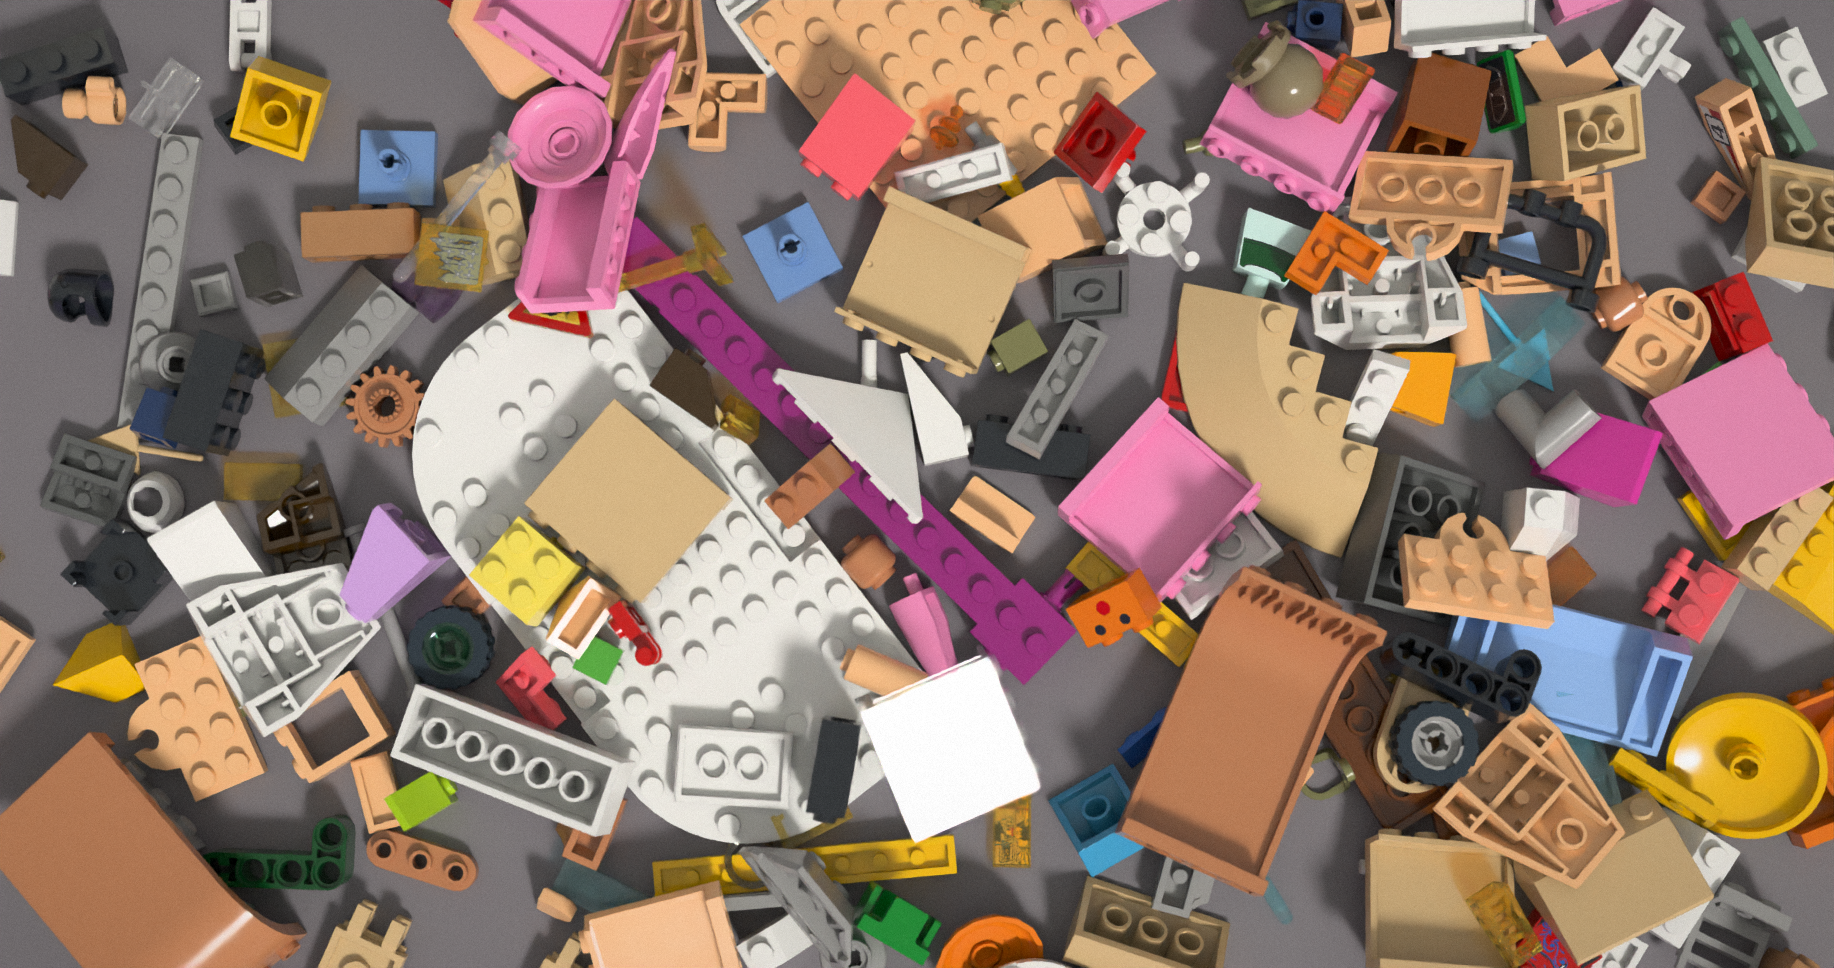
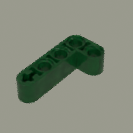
M337 814L324 818L316 824L312 834V851L222 848L209 852L202 857L228 887L333 890L348 882L353 876L356 830L353 821L349 817ZM330 823L336 824L341 829L342 836L338 843L331 841L327 836V828ZM253 859L259 860L264 867V873L261 878L254 876L250 870V864ZM290 860L298 862L302 868V874L299 879L293 878L288 873L287 867ZM218 861V864L221 866H231L234 864L236 866L235 869L221 873L220 869L214 868V862ZM328 861L334 862L339 867L340 876L338 880H331L326 875L325 867Z

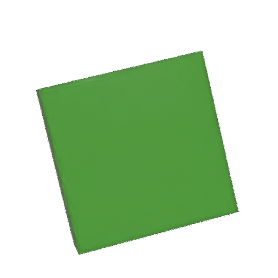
M594 636L581 657L576 659L572 668L608 685L625 650Z

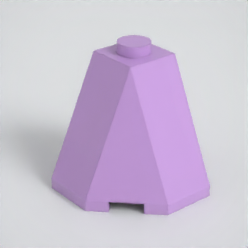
M392 503L377 505L372 510L339 594L346 602L345 608L348 613L356 620H362L364 623L380 618L451 557L439 539L419 521L413 523L408 519H401L402 510Z

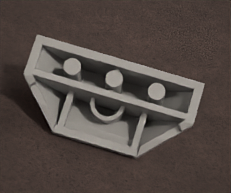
M756 846L742 847L738 853L831 967L847 968L851 964L854 908L847 900L850 897L847 890L838 881L834 880L832 882L823 871L826 866L821 858L814 852H808L807 850Z

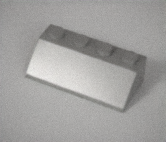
M360 265L264 379L306 418L323 427L353 392L350 388L351 385L358 386L362 381L360 375L362 373L368 374L419 312L364 266Z

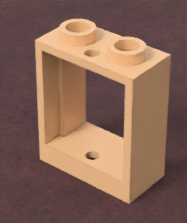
M359 670L348 671L333 680L306 710L343 689L368 731L369 737L318 767L292 722L273 732L278 742L283 747L288 746L295 758L292 760V765L296 773L302 779L306 778L309 783L319 781L396 734Z

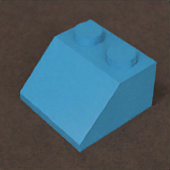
M1114 764L1109 765L1048 800L1091 877L1144 848V846L1115 834L1131 791Z

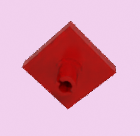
M1096 92L1053 153L1092 188L1102 193L1124 162L1131 166L1126 161L1127 158L1134 162L1136 158L1134 148L1147 131L1107 97Z

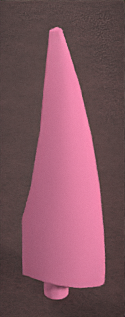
M669 49L654 66L634 95L614 131L611 146L604 159V165L609 177L613 161L627 160L638 179L643 178L655 148L676 54L673 49Z
M917 573L911 574L903 578L910 596L889 605V608L914 654L929 674L933 683L956 712L977 732L981 730L961 677L946 613L934 586L923 589Z

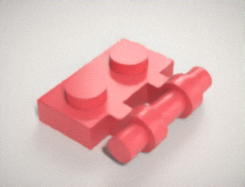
M1681 547L1675 558H1669L1664 566L1666 572L1657 586H1652L1646 594L1648 600L1641 611L1652 618H1655L1661 607L1671 611L1665 621V626L1700 645L1740 580L1738 577L1705 559L1697 572L1687 566L1695 554ZM1680 578L1688 582L1689 585L1680 599L1676 600L1669 594Z

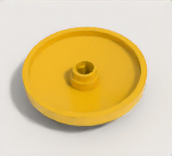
M1758 693L1724 694L1699 704L1689 711L1674 729L1666 754V771L1675 775L1681 781L1680 785L1692 793L1698 791L1710 797L1715 803L1713 806L1723 811L1717 822L1708 829L1734 838H1766L1792 829L1804 821L1817 807L1827 783L1828 766L1825 747L1813 724L1800 711L1788 703Z

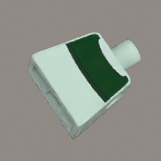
M1248 208L1242 217L1232 270L1236 274L1247 277L1241 294L1264 299L1268 286L1280 290L1283 289L1290 280L1284 275L1311 230Z

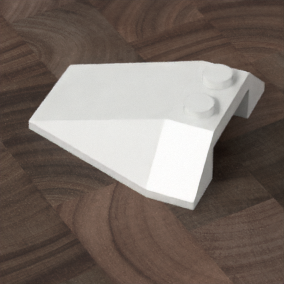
M1345 197L1333 213V216L1382 245L1389 252L1368 285L1337 266L1334 267L1317 295L1312 294L1311 297L1314 334L1345 350L1421 348L1467 328L1463 292L1445 257L1442 256L1438 259L1427 261L1425 247L1431 242L1432 238L1428 235L1415 237L1411 242L1414 246V257L1412 260L1405 258L1394 250L1388 239L1386 225L1350 223L1349 211L1352 197Z
M343 563L221 585L186 604V608L204 645L242 709L263 737L298 719L381 628L377 620L364 623L362 620H356L346 610V602L339 595L348 574Z

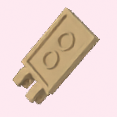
M364 899L362 903L357 905L350 921L345 920L343 924L340 923L335 927L318 968H403L409 954L405 953L407 947L401 944L413 920L399 914L396 919L392 920L385 937L367 929L372 922L378 904Z

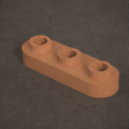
M393 829L379 831L367 843V856L375 866L448 890H465L478 877L479 867L477 861L470 854ZM382 843H387L391 847L389 856H384L380 853V845ZM418 854L424 855L427 859V865L424 868L419 867L415 862ZM453 866L462 868L463 876L461 879H456L452 876L451 869Z

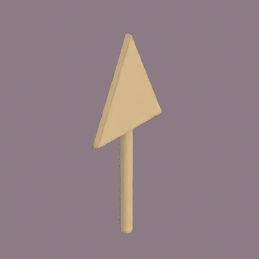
M131 424L88 440L89 442L135 456L137 461L134 473L140 475L139 452L198 462L204 459L201 454L139 444L138 436L129 429Z

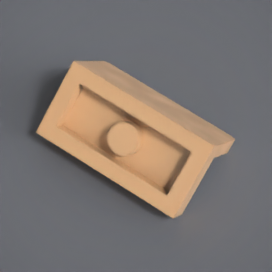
M977 476L971 479L949 511L1010 554L1014 552L1021 538L1035 519L1032 513Z

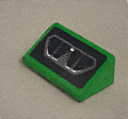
M1510 49L1480 60L1476 64L1477 67L1492 71L1484 106L1488 130L1491 134L1516 130L1527 121L1514 55Z

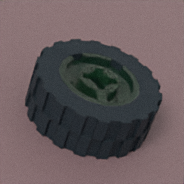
M449 605L433 609L425 613V616L419 618L415 622L414 629L410 630L408 635L410 639L409 643H407V651H409L408 660L413 665L415 674L423 678V682L426 684L437 686L436 688L443 690L446 688L453 690L465 687L482 677V674L489 669L490 661L495 655V636H492V628L489 623L487 624L484 621L482 615L473 613V609L467 606ZM456 640L455 652L457 653L451 654L447 652L445 648L447 641Z

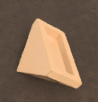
M591 576L586 577L568 590L560 599L546 640L579 659L610 615L607 609L617 603L622 596Z

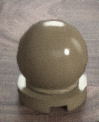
M1277 20L1267 25L1270 32L1259 39L1254 35L1240 49L1230 63L1236 69L1234 72H1228L1226 77L1239 89L1249 85L1250 96L1261 110L1276 118L1289 119L1302 115L1316 104L1323 90V69L1312 52L1299 44L1288 43L1291 32Z

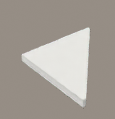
M777 368L772 375V380L777 385H783L796 398L794 403L814 423L818 421L834 437L831 441L852 462L856 460L871 475L869 480L890 501L894 499L908 513L907 519L911 523L918 524L923 518L909 394Z

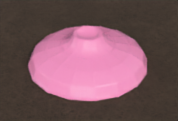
M572 85L552 87L533 96L516 113L508 130L507 154L513 169L529 184L545 189L571 187L589 178L603 164L612 143V120L606 105L591 91Z

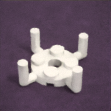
M1124 162L1113 177V181L1125 195L1117 211L1116 221L1119 238L1106 244L1102 251V256L1122 254L1127 249L1135 254L1148 257H1164L1171 254L1182 270L1187 272L1193 270L1199 263V255L1194 251L1187 252L1182 245L1192 225L1191 211L1188 203L1205 190L1210 181L1209 176L1206 173H1198L1193 181L1180 191L1161 181L1148 182L1136 186L1128 176L1130 166ZM1155 210L1161 213L1164 218L1163 227L1158 230L1147 228L1143 222V216L1146 212Z

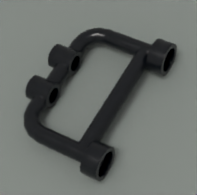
M1524 189L1523 196L1509 194L1508 209L1516 210L1525 216L1550 220L1562 227L1577 228L1589 233L1592 245L1582 277L1487 249L1491 233L1475 232L1469 255L1460 256L1456 272L1469 278L1485 280L1489 266H1494L1568 288L1570 290L1566 300L1567 306L1584 312H1596L1600 297L1593 292L1607 249V235L1604 227L1590 216L1581 214L1583 205L1580 203L1561 200L1559 207L1546 204L1547 195L1533 189Z

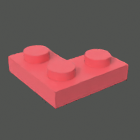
M531 646L512 663L495 683L526 720L555 731L567 719L563 715L559 704L543 690L554 679L556 674L552 671L548 660L538 654L534 647Z

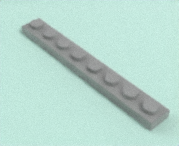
M162 133L117 427L122 428L132 424L144 392L148 387L142 379L139 368L140 356L145 345L159 334L175 332L204 140L198 137Z

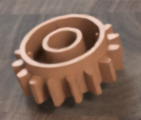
M392 365L389 366L387 374L378 366L374 367V377L362 373L360 377L364 384L361 387L351 385L350 388L356 393V397L346 399L345 402L348 405L354 406V411L346 415L347 419L358 421L353 431L357 434L367 432L364 441L370 444L378 438L379 447L387 448L390 440H392L396 447L403 446V438L405 437L413 440L417 414L425 393H420L419 390L424 383L418 379L410 382L412 373L404 370L399 376L398 367ZM393 397L396 405L395 411L389 416H384L382 404L386 399Z

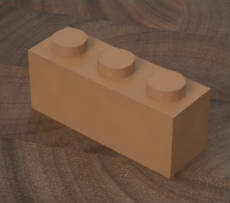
M388 203L387 209H373L372 205L353 204L350 205V210L335 211L334 206L321 205L313 206L312 212H300L302 258L311 263L422 258V255H420L421 213L414 208H410L409 203Z

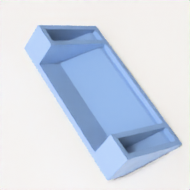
M1552 604L1555 622L1548 629L1452 615L1444 648L1494 672L1499 661L1518 650H1530L1538 656L1541 661L1542 670L1530 703L1551 720L1561 732L1657 757L1693 658L1687 638ZM1513 663L1515 673L1523 677L1521 667ZM1439 667L1437 676L1442 678V670ZM1466 679L1467 689L1471 693L1476 694V686L1472 681ZM1501 696V705L1507 711H1510L1509 701Z

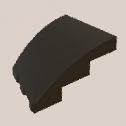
M323 463L312 467L313 471L297 485H291L281 494L278 501L270 503L256 515L263 551L274 557L277 575L343 563L347 571L350 569L354 559L349 538H345L343 530L346 527L329 474Z

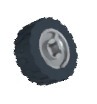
M1421 701L1417 702L1416 705H1409L1402 714L1397 715L1394 726L1390 728L1389 733H1391V737L1388 740V747L1391 748L1392 754L1390 756L1392 761L1396 762L1398 765L1397 769L1401 773L1408 775V778L1412 781L1434 786L1455 783L1458 778L1465 777L1469 773V768L1474 766L1476 762L1475 757L1479 753L1480 745L1477 742L1479 735L1473 726L1474 722L1465 715L1464 710L1454 707L1449 702ZM1436 736L1439 739V747L1432 750L1431 742L1427 740L1428 737Z

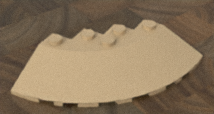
M1183 283L1176 324L1177 367L1182 387V398L1199 439L1253 485L1257 481L1262 484L1257 495L1261 498V501L1254 511L1265 519L1267 523L1313 549L1341 558L1367 491L1378 448L1342 438L1352 401L1316 392L1325 355L1289 345L1299 308L1263 298Z

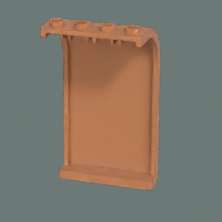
M1250 565L1249 568L1242 567L1229 578L1212 605L1190 651L1115 830V834L1251 896L1259 897L1264 896L1269 881L1265 880L1336 702L1357 664L1369 651L1382 646L1388 631L1377 627L1378 622L1363 614L1353 616L1342 611L1343 606L1338 602L1323 597L1320 600L1307 595V590L1301 585L1289 581L1282 584L1271 579L1269 571Z
M88 732L0 815V870L82 968H271L280 959L285 961L294 955L301 947L298 942L307 934L298 922L288 924L273 922L257 913L242 901L224 883L111 751L115 743L106 733Z

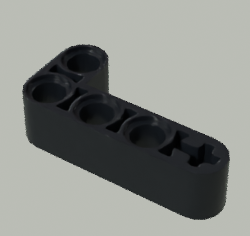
M1403 632L1384 644L1380 651L1381 663L1389 672L1497 724L1507 723L1525 713L1542 670L1540 659L1530 650L1522 649L1499 661L1494 672L1411 632ZM1431 662L1439 665L1442 670V678L1433 673ZM1513 663L1521 667L1523 677L1515 673ZM1466 679L1474 683L1476 694L1471 693L1467 689ZM1501 696L1509 701L1510 711H1507L1501 705Z

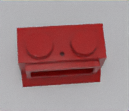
M1744 271L1691 292L1703 302L1709 312L1711 320L1709 340L1718 361L1748 352L1773 341Z

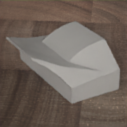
M1162 855L1154 884L1151 908L1189 919L1193 909L1209 902L1214 878Z

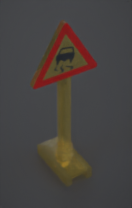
M705 222L691 226L695 245L694 249L684 251L681 256L623 273L618 293L687 271L691 274L704 269L719 286L732 283L734 281L731 273L720 261V257L727 255L726 248ZM521 301L508 315V318L513 322L589 339L593 337L588 310L530 313Z

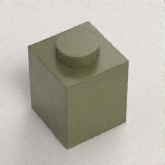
M1028 319L991 340L989 346L992 350L987 355L996 371L1004 370L1008 377L1045 356L1048 350L1031 320Z

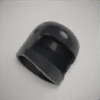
M65 269L53 276L48 286L47 300L49 308L55 317L64 322L72 323L78 317L87 315L90 324L100 327L109 326L113 310L114 286L108 272L88 269ZM79 296L83 297L85 301L80 303Z

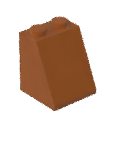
M1432 53V56L1427 58H1415L1406 77L1384 152L1468 157L1478 141L1492 71L1447 58L1437 53Z

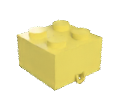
M518 516L469 576L526 625L537 627L586 568L563 549L564 547L557 541L556 537L552 536L550 538L530 520Z

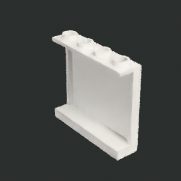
M1395 0L1394 48L1409 51L1408 57L1411 58L1431 57L1432 50H1442V54L1460 55L1465 54L1466 47H1475V51L1493 52L1498 51L1499 44H1508V48L1526 49L1531 48V42L1546 40L1547 35L1534 32L1535 0Z

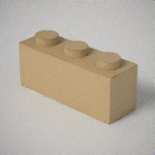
M1817 488L1756 518L1723 563L1721 569L1738 577L1740 583L1750 590L1768 591L1834 498L1821 488Z

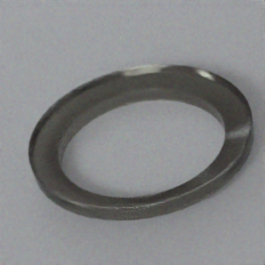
M773 841L764 842L769 848H777ZM731 843L726 851L724 861L728 876L734 883L743 888L757 889L764 887L765 885L761 880L747 881L737 875L732 865V856L736 847L741 843Z

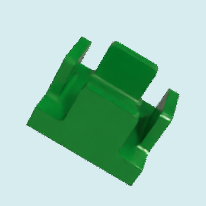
M871 881L856 906L852 905L854 908L853 925L923 966L930 954L927 949L942 922L931 915H927L888 889H883L882 886Z

